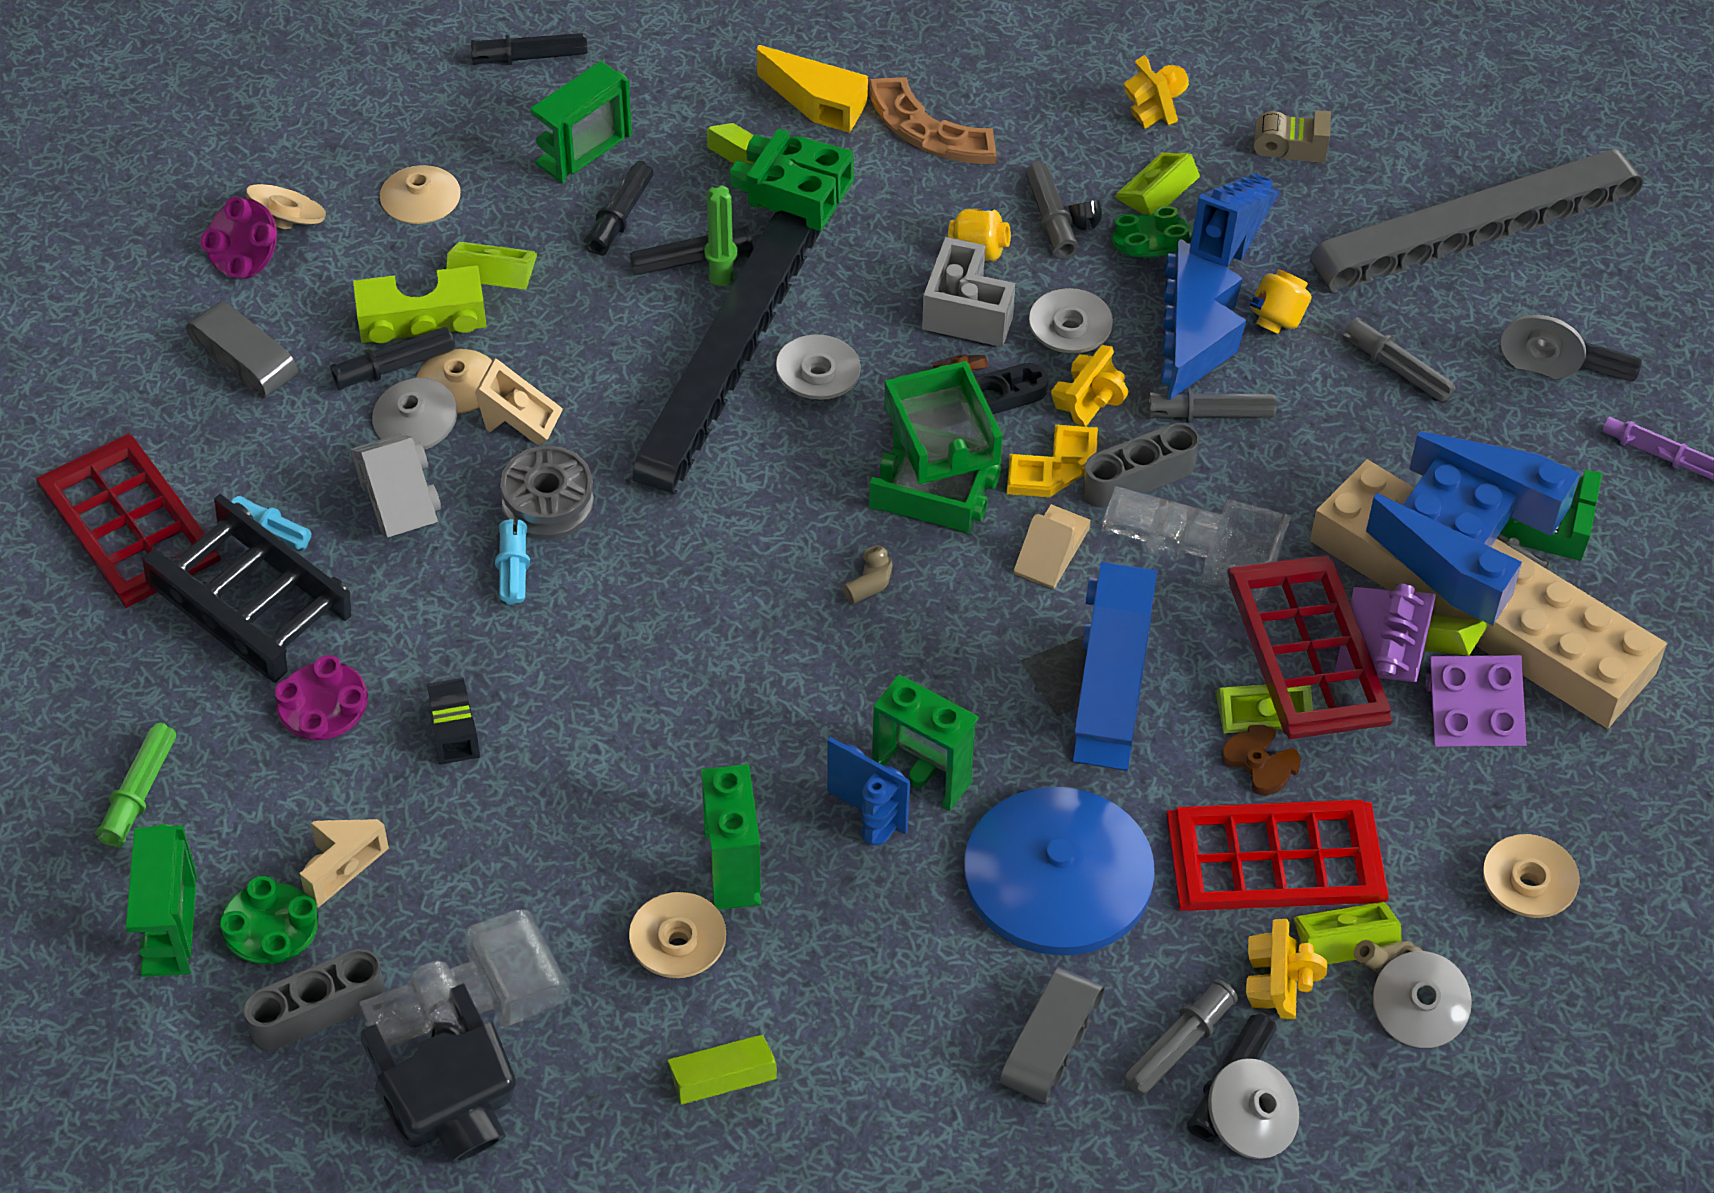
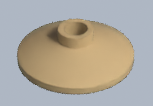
M427 165L411 166L397 171L384 182L380 191V202L386 213L399 221L412 224L429 223L445 217L453 211L460 199V186L455 177L441 168Z
M255 184L249 186L245 193L247 199L260 202L270 211L278 228L291 229L292 224L321 223L326 216V211L320 204L286 188Z
M454 349L451 352L427 360L418 371L416 378H428L445 385L454 396L457 413H466L480 408L475 391L492 360L477 351Z
M1519 834L1502 839L1490 849L1483 866L1484 883L1494 900L1505 909L1525 917L1543 918L1562 912L1573 902L1579 889V871L1571 855L1556 842L1538 835ZM1521 880H1531L1536 886L1526 885Z
M686 892L666 893L649 900L637 911L629 929L630 946L638 962L652 973L668 978L690 977L705 971L718 960L726 943V925L720 911L707 899ZM675 938H682L687 941L686 944L680 946L670 944Z

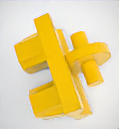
M1143 55L1135 61L1138 74L1123 83L1127 96L1134 103L1130 106L1132 115L1144 128L1151 126L1161 118L1167 125L1178 122L1172 98L1178 97L1187 89L1189 79L1186 71L1180 66L1166 65L1155 73L1151 70L1148 58Z
M1101 345L1093 356L1079 354L1073 361L1071 368L1074 382L1058 381L1051 390L1055 408L1070 412L1073 422L1079 426L1086 427L1100 407H1105L1106 404L1118 406L1123 403L1128 395V389L1123 382L1125 375L1118 371L1112 363V355L1114 353L1112 346Z
M1287 918L1273 920L1272 933L1253 935L1248 938V954L1253 968L1271 967V974L1248 976L1246 995L1251 1007L1276 1008L1280 1018L1296 1019L1297 981L1299 991H1312L1313 982L1320 981L1327 975V961L1324 957L1314 953V946L1310 943L1300 944L1298 953L1297 940L1289 936V922Z

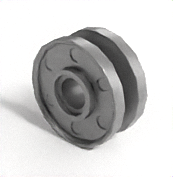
M539 446L527 449L513 457L504 468L500 483L503 497L502 509L506 520L513 519V528L516 531L517 520L525 522L527 525L526 536L533 539L553 540L569 536L583 527L592 514L594 502L592 492L593 478L588 464L577 453L555 446Z

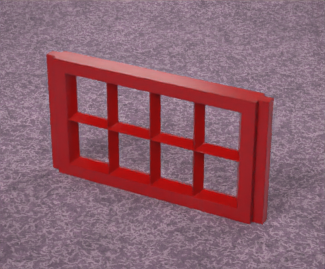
M1363 800L1188 806L1177 807L1176 810H1167L1166 818L1179 911L1388 902L1389 894L1371 802H1363ZM1347 820L1352 847L1322 849L1317 821ZM1306 821L1311 849L1281 850L1277 823ZM1266 823L1270 851L1240 852L1236 824ZM1225 825L1229 852L1199 854L1195 826ZM1354 857L1359 886L1329 887L1324 858ZM1313 859L1317 887L1287 888L1283 860ZM1272 860L1276 889L1246 890L1242 862ZM1231 862L1235 891L1204 892L1200 863Z

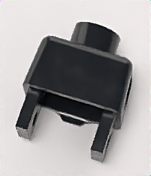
M464 983L451 988L447 1000L462 1029V1034L449 1035L440 1033L423 1041L411 1058L398 1065L395 1064L377 1024L363 1029L361 1034V1043L377 1074L375 1092L404 1143L409 1147L416 1148L439 1138L452 1164L464 1161L485 1151L506 1137L494 1111L509 1103L516 1086L514 1072L494 1023H483Z

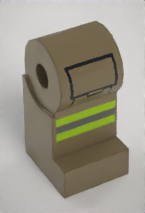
M1315 110L1314 118L1288 117L1276 111L1261 114L1255 122L1254 150L1260 156L1325 163L1330 138L1331 111Z

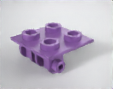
M1401 583L1396 585V590L1354 587L1350 606L1378 678L1417 682L1436 598L1435 594L1414 592L1415 588L1413 586ZM1346 645L1340 646L1335 672L1355 670Z
M1521 655L1430 656L1431 674H1426L1425 685L1426 691L1432 693L1435 747L1527 746Z

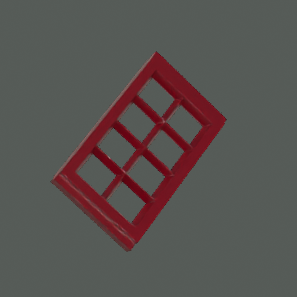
M130 433L36 478V482L125 608L157 592L146 584L144 572L126 581L115 564L143 550L148 554L154 549L153 545L181 531L192 545L205 535L197 521ZM129 459L140 474L110 488L100 472ZM92 477L102 492L72 506L62 491ZM147 483L157 498L128 512L117 496ZM110 501L120 517L90 531L80 515ZM165 507L175 523L146 537L135 521ZM127 525L138 541L108 556L97 539ZM216 549L213 550L188 571L189 574L193 575L221 561L220 554Z
M1328 555L1229 567L1227 571L1229 586L1281 727L1288 740L1391 725L1393 721L1390 714L1391 708L1333 560H1330ZM1321 580L1330 604L1299 608L1290 584ZM1282 585L1290 609L1259 613L1250 589ZM1334 613L1342 637L1311 641L1302 617ZM1294 618L1303 642L1271 646L1263 622ZM1346 645L1355 670L1324 674L1315 649ZM1307 651L1315 675L1284 679L1275 655ZM1359 678L1368 703L1336 707L1328 683ZM1319 684L1328 709L1296 713L1287 688Z

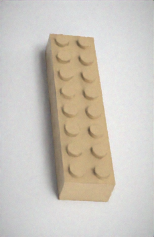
M1367 459L1316 510L1310 538L1311 542L1387 590H1396V585L1401 583L1413 586L1415 588L1414 592L1435 594L1436 598L1432 615L1478 619L1451 606L1366 532L1373 497L1376 493L1403 505L1414 490V487ZM1496 539L1491 547L1521 561L1522 565L1513 596L1494 625L1488 624L1476 646L1491 656L1521 655L1523 676L1608 729L1656 675L1667 643Z

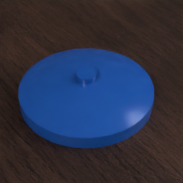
M1042 787L1020 792L1006 798L991 808L980 819L970 835L966 847L964 880L968 897L978 915L995 933L1005 940L1038 953L1076 955L1092 952L1114 943L1137 924L1144 914L1152 894L1154 860L1149 842L1141 828L1130 815L1111 801L1080 789Z

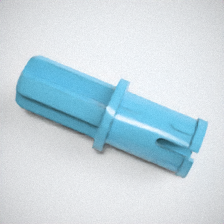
M237 496L231 501L234 504L238 502L245 506L254 520L292 549L304 551L307 548L312 535L311 531L281 517L278 509L261 507L242 496Z
M508 519L499 524L500 552L495 557V566L499 569V598L505 601L506 605H514L515 603L523 602L525 599L526 570L530 566V558L526 554V523L517 520V531L513 532V519Z

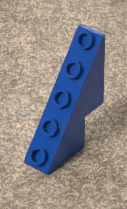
M1251 173L1249 178L1241 177V179L1233 180L1228 184H1223V186L1201 194L1198 198L1189 253L1228 267L1232 258L1241 261L1279 195L1280 190L1271 188L1273 183L1271 179Z
M1182 239L1178 241L1175 254L1167 253L1164 265V277H1167L1164 287L1163 303L1169 305L1165 306L1162 330H1168L1169 332H1165L1162 342L1161 357H1167L1168 359H1164L1160 384L1167 385V398L1169 400L1237 353L1246 324L1244 318L1232 311L1236 306L1243 278L1221 264L1189 253L1191 245Z

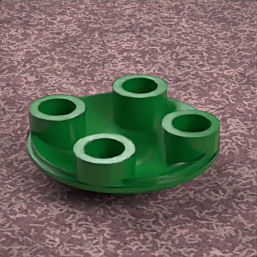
M1163 206L1157 208L1152 215L1143 214L1136 216L1134 214H1123L1115 219V230L1111 238L1113 246L1124 254L1135 257H1158L1176 252L1178 241L1181 239L1189 243L1192 239L1193 229L1186 220L1179 217L1177 208Z
M258 876L249 881L247 888L237 893L224 908L220 920L223 940L235 955L252 963L276 964L290 960L302 953L311 944L318 929L317 904L313 898L295 886L274 882L272 878L267 876Z

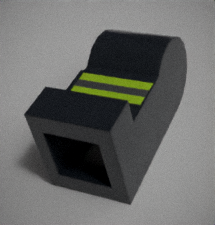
M464 678L428 683L427 689L431 707L430 716L439 765L480 758L477 732ZM469 740L467 746L458 751H451L443 746V744Z

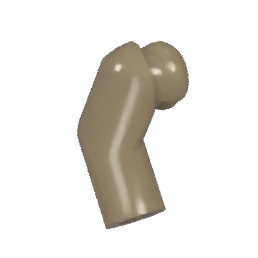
M883 546L869 547L863 556L866 561L863 576L843 585V592L852 605L883 591L888 586L893 564L892 559L887 557V550Z
M1363 940L1355 947L1354 957L1361 964L1380 974L1383 968L1394 958L1408 952L1423 950L1420 947L1414 946L1409 941L1401 940L1379 947L1370 940Z

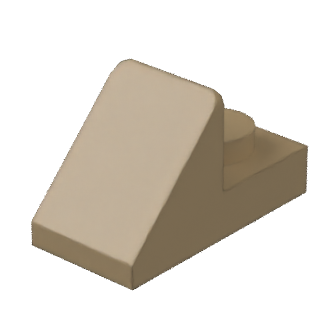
M496 358L489 365L475 391L487 431L491 432L506 421L537 445H541L548 440L563 408Z
M1052 504L1044 516L1035 514L1030 523L1013 574L1054 590L1089 531L1091 520Z
M378 819L312 822L311 829L315 846L324 853L314 856L307 863L304 870L300 872L304 893L313 898L319 908L387 851L389 847L384 824Z

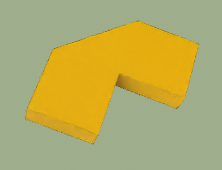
M1055 424L1053 457L1010 454L1007 494L1051 497L1082 477L1085 473L1087 459L1095 454L1097 450L1098 428Z

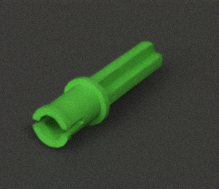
M721 185L718 188L711 187L707 192L709 243L706 244L704 250L705 257L709 261L708 275L710 282L714 285L726 286L732 283L731 279L734 280L735 278L733 260L737 256V246L732 238L731 196L729 189Z
M159 722L150 728L120 789L112 791L109 797L111 806L95 832L98 840L103 844L122 847L137 815L144 813L146 809L144 800L176 739V731L173 728L167 727L166 724Z

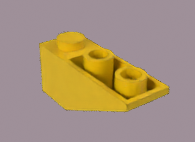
M758 45L757 75L812 122L848 133L851 132L867 104L868 76Z

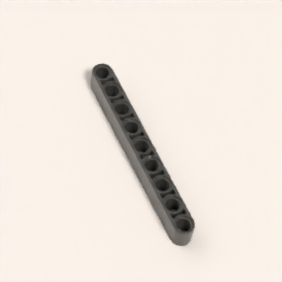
M1613 149L1330 238L1315 247L1310 255V262L1333 293H1336L1338 288L1344 286L1352 288L1374 281L1373 277L1383 274L1386 277L1408 270L1410 265L1416 263L1420 265L1445 258L1444 254L1453 251L1458 254L1481 246L1479 243L1490 240L1492 243L1514 236L1516 231L1522 229L1529 231L1551 224L1550 220L1556 218L1563 220L1585 213L1584 209L1593 206L1595 209L1619 202L1618 198L1629 196L1632 198L1641 190L1644 179L1621 150Z

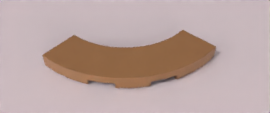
M907 77L868 79L869 95L878 115L893 132L908 143L923 151L950 160L977 164H996L997 155L993 128H974L958 125L947 120L941 122L935 120L925 113V107L920 104L911 92Z

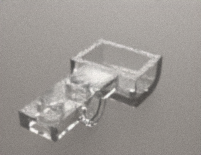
M1115 486L1103 518L1102 529L1146 541L1147 549L1152 555L1158 556L1160 553L1171 556L1170 560L1172 561L1180 560L1185 552L1205 557L1201 586L1233 595L1228 583L1227 571L1229 567L1277 562L1289 528L1291 516L1227 499L1221 515ZM1269 587L1250 589L1254 601L1263 599Z
M520 909L482 921L466 929L465 953L470 962L451 969L447 963L442 961L425 964L410 975L407 985L360 1001L359 1009L366 1027L377 1024L387 1047H391L432 1032L433 1022H458L447 1000L450 989L462 983L465 984L479 1014L493 1009L502 1028L571 1001V990L533 915L528 910Z

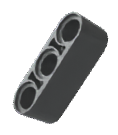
M224 301L218 302L186 325L187 333L194 345H202L208 350L205 353L223 368L228 366L235 372L232 375L250 390L255 388L262 393L259 396L262 399L298 375L297 365L289 352Z
M1174 423L1093 454L1085 463L1082 492L1084 499L1095 507H1110L1188 476L1193 472L1196 465L1199 445L1197 431L1187 424Z
M352 950L255 991L249 995L243 1006L250 1039L261 1049L273 1050L281 1048L373 1008L380 1003L385 993L379 959L368 950ZM368 978L365 982L353 983L357 979ZM314 998H323L315 1003H307ZM266 1018H276L272 1022L261 1023V1021L265 1020Z
M1058 967L1006 1061L1000 1084L1044 1104H1048L1051 1099L1047 1097L1052 1085L1058 1086L1071 1061L1068 1058L1069 1052L1072 1047L1078 1048L1091 1023V1020L1088 1019L1089 1014L1093 1008L1098 1010L1104 995L1105 986L1067 969Z

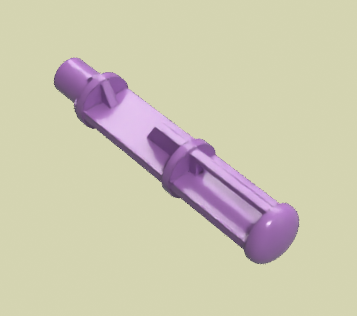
M1610 416L1608 417L1602 432L1618 438L1621 441V445L1630 444L1673 463L1672 467L1674 468L1681 466L1714 481L1713 457L1689 448L1684 443L1680 444L1640 427L1633 421L1624 423Z

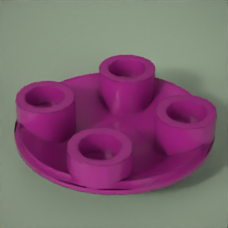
M232 197L216 213L209 229H206L201 235V247L208 253L209 259L216 269L222 271L225 275L239 280L251 278L265 268L274 253L277 240L275 221L270 211L260 202L247 198Z
M331 655L322 656L315 663L298 669L287 679L281 681L275 689L276 709L281 723L292 734L308 740L331 739L347 732L361 719L368 703L367 687L360 674L353 668L340 663L337 657Z

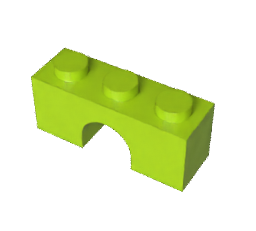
M478 265L437 270L438 284L431 293L422 297H409L402 294L397 289L395 275L354 280L361 342L386 343L392 339L417 337L443 327L449 328L451 332L458 331L461 333H468L477 328L487 327Z

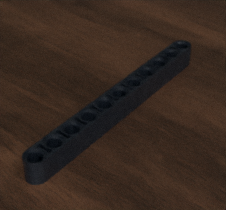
M783 210L774 213L639 450L632 473L634 482L672 494L677 493L678 490L674 488L678 481H684L695 459H691L696 450L700 451L712 430L708 428L712 420L717 421L728 401V399H725L728 391L735 389L744 372L741 369L744 362L751 360L761 342L757 340L760 333H766L776 315V312H773L777 303L782 304L792 284H789L792 276L797 277L807 259V256H804L808 248H813L821 231L807 227L806 218Z

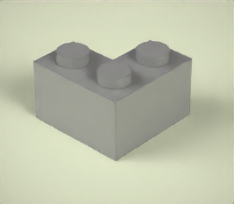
M945 237L923 296L922 330L1003 347L1013 319L1016 283L984 277L985 245Z
M397 434L350 449L363 491L369 493L378 526L383 536L388 538L438 522L435 511L441 509V504L435 486L433 484L427 486L422 469L428 468V461L420 442L415 444L412 437Z

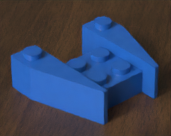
M1420 431L1416 438L1409 470L1423 477L1403 505L1376 493L1373 497L1366 532L1451 606L1493 626L1513 596L1522 562L1491 546L1510 518L1552 536L1571 507L1580 473L1540 454Z
M1101 562L1099 577H1089L1085 604L1093 605L1094 609L1092 622H1086L1082 649L1087 650L1075 728L1077 739L1073 757L1074 763L1128 771L1150 632L1157 570Z

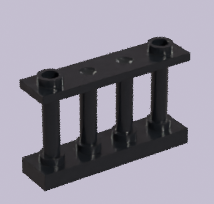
M220 493L214 498L217 525L177 558L173 556L168 558L156 547L142 558L146 584L246 663L276 683L288 672L286 647L328 610L344 621L351 617L350 591L341 580L336 577H328L254 520L245 506L238 502L232 503ZM231 535L249 548L209 583H200L188 572ZM263 560L281 573L242 608L235 607L233 609L221 599L225 592ZM295 585L313 598L309 604L274 634L270 632L265 634L253 623Z

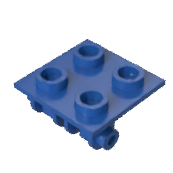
M829 737L827 741V791L862 810V822L864 825L862 826L861 835L863 840L870 845H881L889 839L895 830L906 834L908 832L910 780L906 779L897 769L891 766L884 767L866 757L857 747L850 744L844 745Z

